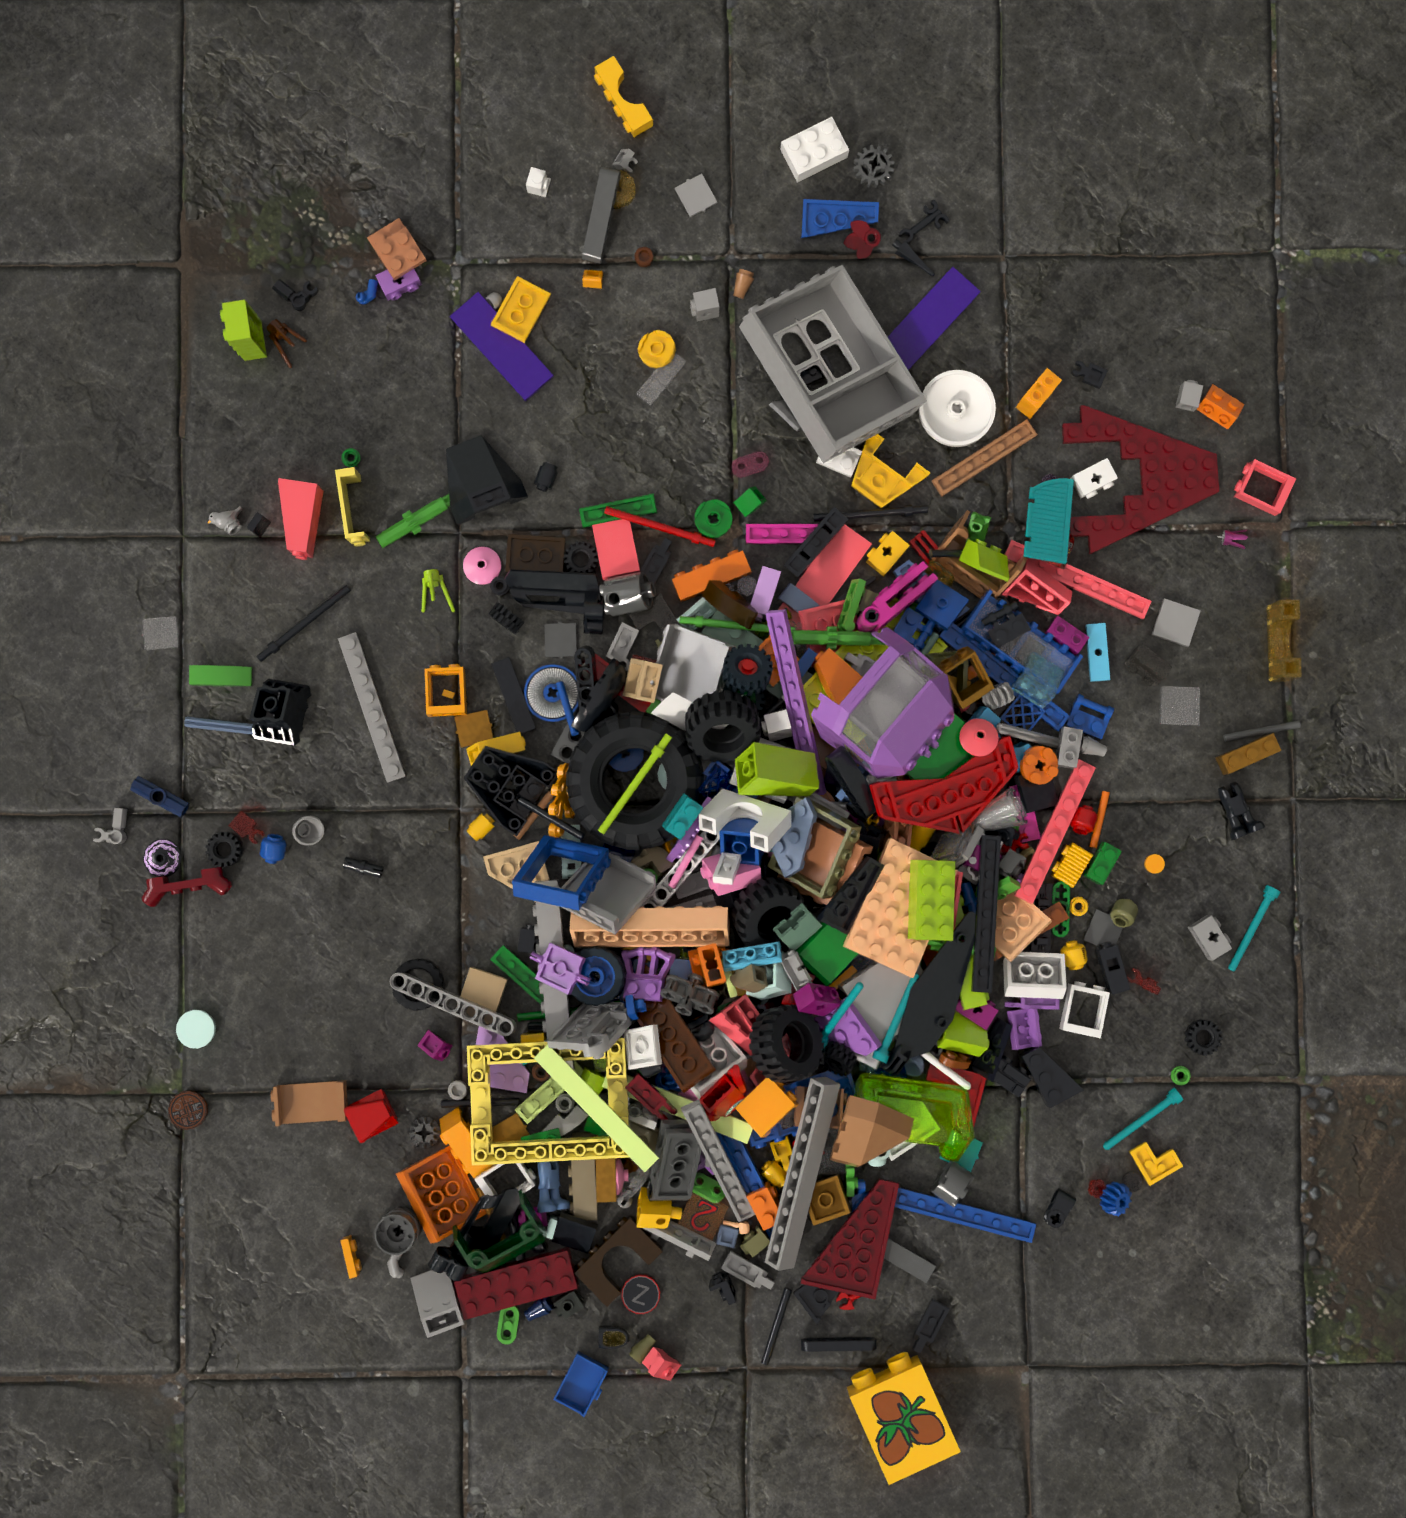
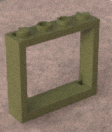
M796 796L793 805L808 797ZM810 799L816 812L845 827L847 831L823 886L799 872L787 879L821 899L832 898L837 891L839 879L844 875L845 865L852 856L853 846L860 837L862 827ZM773 853L767 867L783 876Z

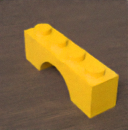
M612 56L595 66L594 78L599 86L602 84L605 89L603 93L606 99L614 104L613 109L617 117H622L624 121L623 126L627 133L631 132L633 137H636L653 127V119L643 103L632 104L621 97L618 90L624 80V71L616 58Z

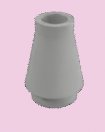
M1082 736L1081 754L1105 756L1107 746L1089 736Z

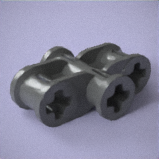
M690 973L687 981L676 975H667L666 985L661 990L660 995L667 1000L679 1003L675 1007L678 1013L690 1016L693 1012L692 1008L705 1014L714 1013L713 1007L720 994L713 989L701 986L705 982L702 976Z

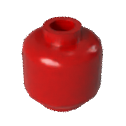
M1083 805L1082 807H1077L1070 825L1074 832L1087 835L1093 832L1098 815L1091 806Z

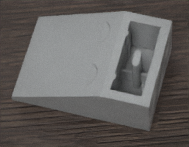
M429 1270L411 1277L420 1319L427 1338L465 1324L466 1320L463 1318L454 1281L446 1275V1272L437 1273Z

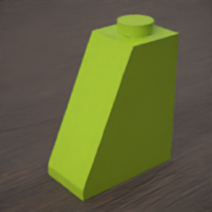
M955 1011L953 1021L937 1041V1048L980 1057L989 1048L990 1042L985 1029Z

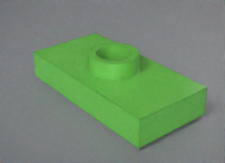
M1010 876L998 882L997 900L1004 899L1006 895L1020 889V883Z

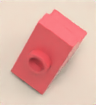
M653 1347L642 1361V1364L648 1368V1372L653 1377L671 1381L681 1367L677 1360L656 1347Z

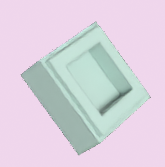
M550 1216L546 1238L553 1239L558 1221L557 1216Z

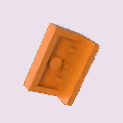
M1212 384L1197 410L1224 428L1229 429L1238 418L1245 404Z
M768 1181L764 1187L752 1191L746 1196L763 1231L774 1226L779 1206L777 1189L774 1185L771 1186Z

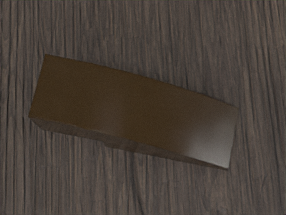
M709 580L702 597L728 618L747 629H751L758 612L737 591H731L722 581Z

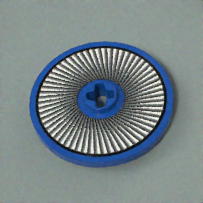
M555 664L542 666L536 669L526 681L524 698L528 709L541 720L557 722L566 719L559 693L556 692V698L548 697L549 689H557V682L563 681L573 713L579 706L576 676L566 667Z

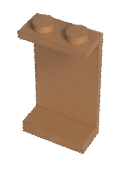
M346 1080L276 1085L271 1090V1102H274L272 1121H275V1126L291 1123L332 1120L342 1122L348 1120L344 1113V1108L348 1106Z

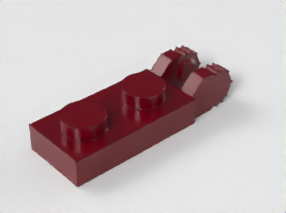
M640 1073L625 1087L653 1115L655 1114L660 1120H669L659 1110L662 1106L671 1114L675 1115L678 1112L667 1101V1098Z

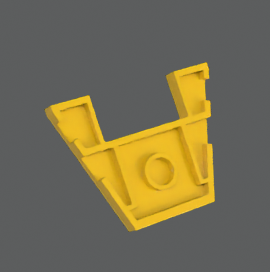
M877 434L865 442L851 487L882 509L928 477L930 472L916 463L906 478L902 477L873 455L884 441V438Z

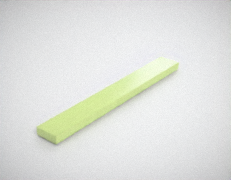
M547 1044L534 1057L546 1072L644 1172L659 1159L644 1141L553 1048H549Z
M627 1075V1084H628L634 1077H632V1076H630V1075ZM605 1077L602 1087L608 1089L607 1079ZM653 1085L677 1109L678 1112L675 1116L686 1120L681 1107L694 1101ZM628 1091V1097H629V1098H632V1099H634V1100H637V1099ZM664 1106L660 1108V1110L670 1113ZM732 1115L720 1117L716 1121H710L715 1132L748 1144L753 1128L747 1121Z

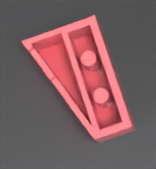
M1027 559L1021 573L1001 595L1019 599V602H1028L1036 605V608L1059 615L1071 603L1072 591Z
M744 994L718 1012L709 1021L750 1056L753 1055L752 1050L749 1049V1044H751L749 1035L753 1031L751 1027L756 1022L759 1012L748 996Z

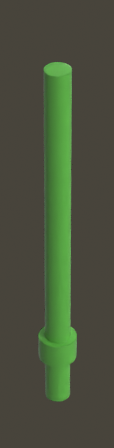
M680 616L679 624L695 625V627L699 628L709 626L769 632L768 624L754 623L751 629H747L735 621L706 619L703 616ZM790 627L791 633L795 630V627Z

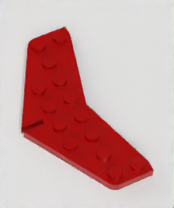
M1007 735L998 738V744L993 752L986 756L972 757L945 778L878 781L869 784L877 815L880 818L960 834V832L964 833L1017 772L1018 762L1011 736Z

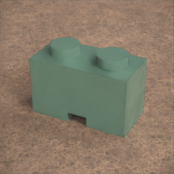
M803 903L790 913L792 916L787 921L783 919L773 928L778 937L791 950H796L822 927V924Z

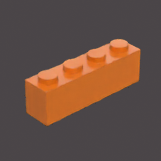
M738 550L731 551L727 554L728 557L723 559L716 557L710 560V564L705 566L703 564L692 567L693 571L688 573L682 571L675 574L672 583L680 602L703 594L709 580L722 581L726 585L750 575L752 571L743 550L740 552Z

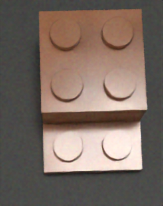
M400 218L367 237L393 280L398 279L427 261Z

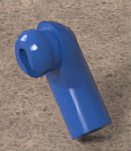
M369 279L367 290L358 292L356 294V301L360 304H367L375 299L378 281Z

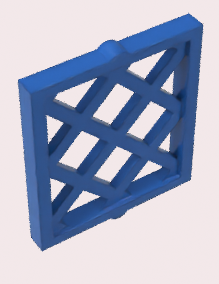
M1021 691L1001 715L1000 719L1011 726H1023V729H1026L1025 725H1031L1028 728L1031 731L1046 711L1035 700H1032ZM1023 697L1030 700V703L1023 704ZM1020 698V703H1021V704H1016V705H1014V704L1018 701V699ZM1033 705H1036L1040 712H1033ZM1024 706H1030L1031 713H1024ZM1014 707H1021V714H1015ZM1012 709V715H1006ZM1040 714L1034 721V715ZM1031 715L1032 722L1025 723L1024 716ZM1022 716V723L1016 724L1015 717ZM1006 717H1012L1013 724L1007 722Z

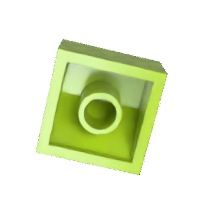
M968 539L959 561L1008 582L1007 555L1000 553L1002 549L991 545L990 548L986 547L987 543L976 539L975 542Z

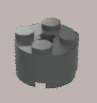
M950 1160L942 1169L944 1170L942 1174L938 1175L933 1183L931 1192L950 1206L955 1207L959 1199H963L969 1189L966 1187L972 1183L975 1175L957 1162Z

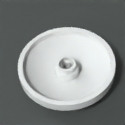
M964 370L943 372L934 377L922 393L927 401L919 408L921 423L926 432L941 444L951 447L973 444L987 433L993 423L996 411L993 393L982 378Z

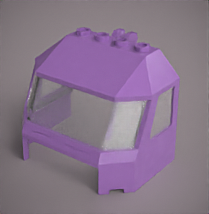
M888 627L882 628L881 633L877 631L872 632V636L886 644L888 648L844 700L838 705L820 692L818 697L820 704L818 708L815 707L811 714L818 733L824 741L835 749L839 746L845 747L855 763L877 779L905 775L908 771L914 769L920 756L929 758L931 756L929 746L935 749L938 748L939 743L937 740L940 738L942 730L946 726H950L954 720L952 691L948 675L911 643Z

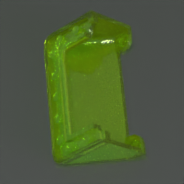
M870 1073L861 1074L856 1081L855 1097L883 1104L914 1118L910 1138L904 1142L938 1146L942 1158L958 1162L975 1137L969 1093L961 1086Z

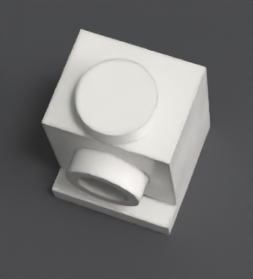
M531 167L526 183L528 193L546 197L551 178H547L546 171Z

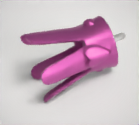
M1247 529L1239 531L1224 530L1222 536L1217 537L1222 538V545H1232L1245 549V546L1232 540H1246L1248 536L1238 532H1245Z

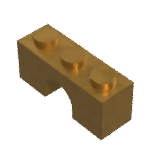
M1274 733L1251 741L1245 746L1216 757V761L1222 774L1226 775L1282 750Z

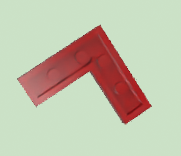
M929 1062L926 1080L962 1089L953 1127L973 1132L986 1078L976 1072L951 1068L971 1084V1088L966 1090Z

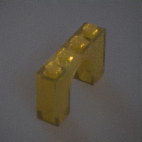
M1279 600L1267 606L1269 682L1291 681L1302 677L1301 658H1292L1289 647L1291 625L1294 621L1300 619L1299 600Z

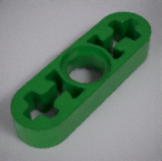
M1062 881L1055 882L1052 888V905L1058 902L1055 901V898H1059V892H1056V888H1059L1061 884L1062 888H1065L1061 898H1066V901H1060V903L1065 906V911L1069 916L1070 887ZM1069 919L1061 923V926L1065 928L1061 931V934H1058L1059 932L1055 930V927L1051 928V933L1056 937L1066 936L1069 932Z

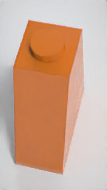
M828 648L825 652L821 650L814 658L816 663L813 667L827 697L839 705L862 679V676Z
M713 943L698 947L697 951L706 987L711 988L725 984L726 977L717 944Z

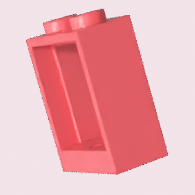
M1256 459L1246 463L1242 471L1244 476L1235 485L1234 490L1236 493L1234 497L1269 514L1278 515L1282 511L1296 478ZM1253 470L1282 483L1272 506L1244 493Z

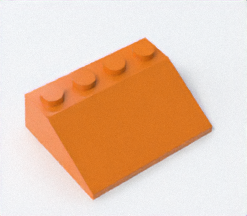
M450 1145L396 1173L430 1244L437 1243L453 1234L454 1225H457L460 1230L479 1200L468 1175L461 1166L460 1159L456 1160L452 1155ZM485 1209L480 1210L475 1220L487 1214Z

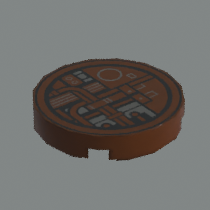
M191 1090L182 1091L175 1095L168 1107V1115L171 1122L176 1127L184 1130L194 1129L201 1125L208 1113L205 1098Z

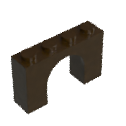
M631 1215L628 1218L624 1216L617 1223L618 1228L614 1232L610 1230L603 1237L605 1241L600 1246L596 1244L589 1251L590 1255L586 1259H580L575 1265L574 1274L606 1307L621 1294L622 1290L606 1274L603 1268V1257L607 1251L616 1246H627L633 1249L648 1265L663 1252V1248L655 1239L651 1238V1235L645 1229L637 1227V1221Z

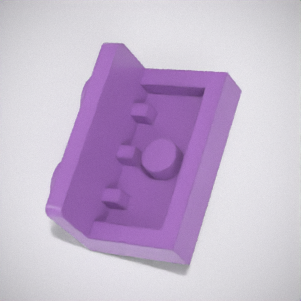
M1037 1008L1007 1011L1008 1023L1013 1026L1010 1032L1012 1050L1042 1047V1035L1040 1033Z

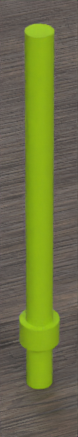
M666 733L659 744L653 747L651 750L652 754L598 829L599 832L605 834L658 757H662L665 752L663 750L672 739L670 735Z

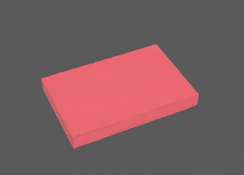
M620 519L592 525L603 580L640 572L630 521Z

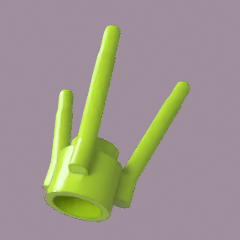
M437 569L424 571L421 611L425 612L427 587L430 588L431 600L435 601L434 587L439 586L438 583H440L451 611L455 612L443 580V575H439Z

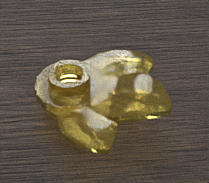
M930 560L928 562L929 567L925 572L928 575L934 573L940 582L948 587L952 586L954 581L953 574L948 570H944L940 563Z

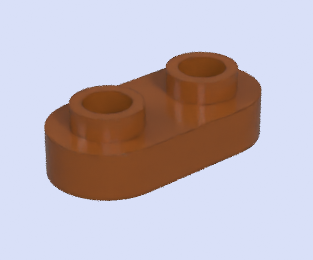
M949 1050L941 1052L938 1059L943 1065L955 1069H968L972 1062L968 1054L954 1053Z

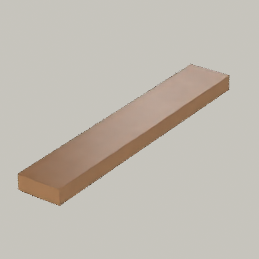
M1026 419L931 482L941 497H943L1038 434L1028 419Z

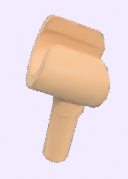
M723 1220V1225L739 1228V1234H748L750 1232V1225L746 1221L738 1223Z

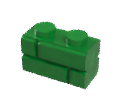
M1101 842L1088 865L1089 868H1086L1083 876L1099 885H1103L1122 851L1107 842Z

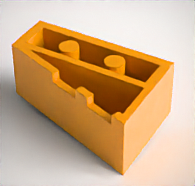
M455 1108L439 1119L441 1128L440 1138L445 1145H450L452 1148L450 1151L454 1158L461 1160L463 1163L461 1166L465 1173H470L475 1178L492 1167L493 1164L472 1165L470 1123H466L462 1118L461 1109Z

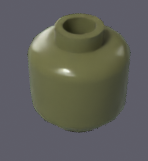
M1119 899L1113 905L1110 918L1118 927H1129L1137 917L1138 907L1130 899Z

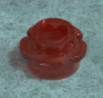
M1101 1179L1090 1181L1088 1193L1094 1196V1198H1100L1103 1194L1102 1190L1106 1189L1104 1181Z

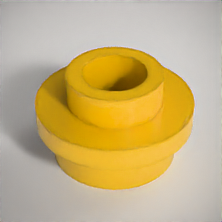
M1074 897L1071 899L1070 912L1073 915L1082 916L1088 911V903L1084 898ZM1076 903L1081 904L1080 910L1075 908Z

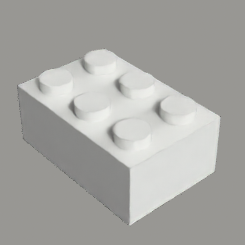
M833 117L781 141L780 148L797 182L848 158L849 148Z
M1021 952L1012 962L1004 957L1005 997L1063 999L1067 989L1065 954Z

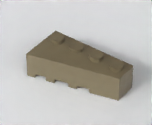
M590 1132L572 1133V1138L596 1137V1135ZM596 1159L571 1160V1165H568V1177H572V1184H569V1196H573V1202H570V1214H574L575 1217L584 1220H598Z

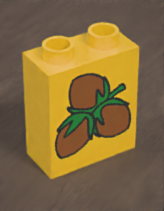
M908 1352L899 1353L888 1359L886 1363L889 1368L874 1374L872 1368H868L854 1374L851 1377L853 1384L847 1387L849 1397L889 1485L961 1452L918 1355L910 1358Z

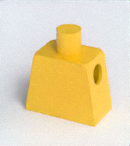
M641 1187L637 1199L638 1228L666 1229L670 1218L681 1219L682 1208L673 1207L672 1201H649L647 1188Z

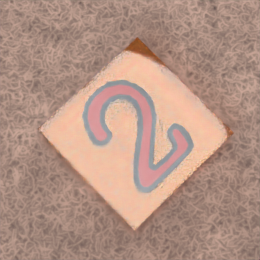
M692 1192L691 1199L688 1200L681 1219L678 1220L677 1224L712 1241L729 1206L721 1202L712 1203Z

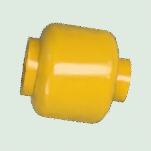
M1076 940L1066 942V945L1060 950L1061 954H1065V967H1068L1069 970L1081 969L1088 961L1085 946L1077 943Z

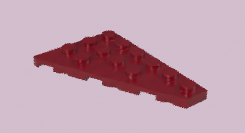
M879 1178L802 1276L801 1284L876 1299L899 1187L898 1182Z

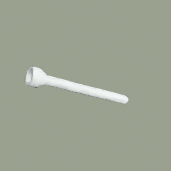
M897 1035L893 1037L894 1041H896ZM928 1052L921 1055L964 1089L969 1090L971 1088V1084L951 1068L943 1065L931 1053Z

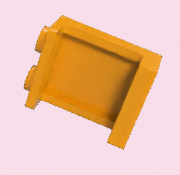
M765 1078L735 1107L761 1138L767 1137L771 1133L770 1130L794 1107L799 1105L796 1102L797 1097L790 1090L787 1092L783 1087L784 1083L774 1082L769 1078Z

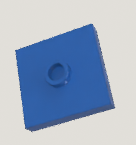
M937 580L917 605L915 611L948 631L969 603V599Z

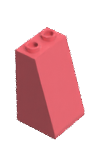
M279 478L278 485L287 550L293 556H296L295 558L307 560V557L313 558L324 491L315 483Z

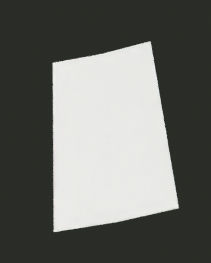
M672 692L651 714L669 721V723L686 731L685 714L693 702ZM728 724L717 725L712 728L724 729Z

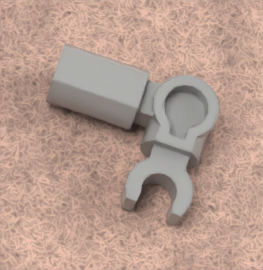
M114 808L113 830L106 831L104 828H95L94 831H99L101 837L93 838V841L104 842L106 840L107 843L123 844L127 839V835L123 830L126 828L128 809Z

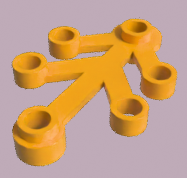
M569 763L558 766V779L551 788V794L556 797L548 807L549 815H555L561 820L563 809L565 811V818L573 819L575 816L569 804L568 792H566V772ZM550 823L548 834L550 837L559 838L563 836L564 830Z

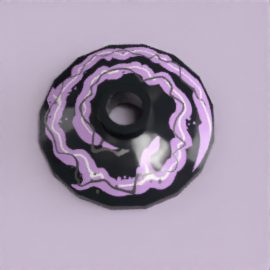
M160 839L148 845L144 852L143 861L147 871L152 875L168 877L178 870L181 865L182 856L180 849L175 843L170 840ZM159 855L164 857L162 862L158 861Z

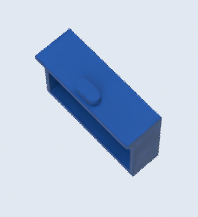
M577 1351L553 1400L585 1417L593 1399L598 1400L602 1392L600 1386L609 1367Z

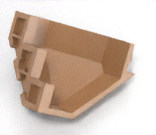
M850 1095L847 1099L844 1116L840 1121L837 1138L833 1143L830 1160L860 1167L908 1140L914 1118L883 1104Z

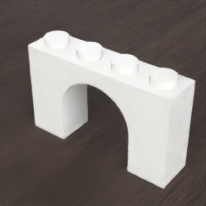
M722 789L699 814V829L717 835L728 822L734 819L750 818L758 821L750 831L751 847L765 852H769L791 827L790 810L751 797L738 795V793Z

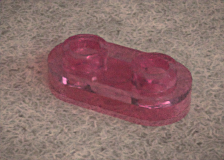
M758 451L739 457L732 463V472L735 476L742 478L764 471L768 467V456L764 452ZM761 458L763 462L758 464L756 459ZM744 464L745 468L740 470L738 465Z

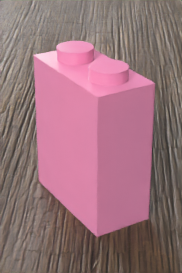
M721 853L702 859L701 875L704 879H707L710 889H714L718 896L747 888L749 884L757 883L756 880L761 879L760 866L740 864L733 885L713 883V874Z

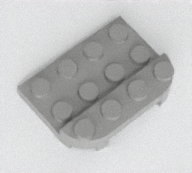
M608 1002L599 1006L582 1003L547 1041L548 1047L558 1050H583L584 1057L600 1059L632 1024L627 1015V1008H625L622 1002Z

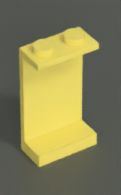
M355 467L335 470L345 539L354 544V546L366 545L365 542H370V537L364 531L357 533L353 531L347 484L361 482V475Z

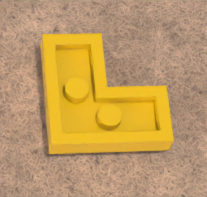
M1143 1142L1129 1151L1149 1186L1183 1167L1172 1148L1158 1157H1155L1147 1142Z

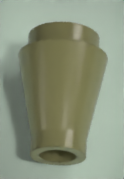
M647 1334L631 1348L629 1355L641 1364L657 1341Z

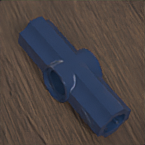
M137 776L131 785L130 790L180 818L186 814L189 808V802L141 776ZM161 791L164 798L158 802L156 796Z

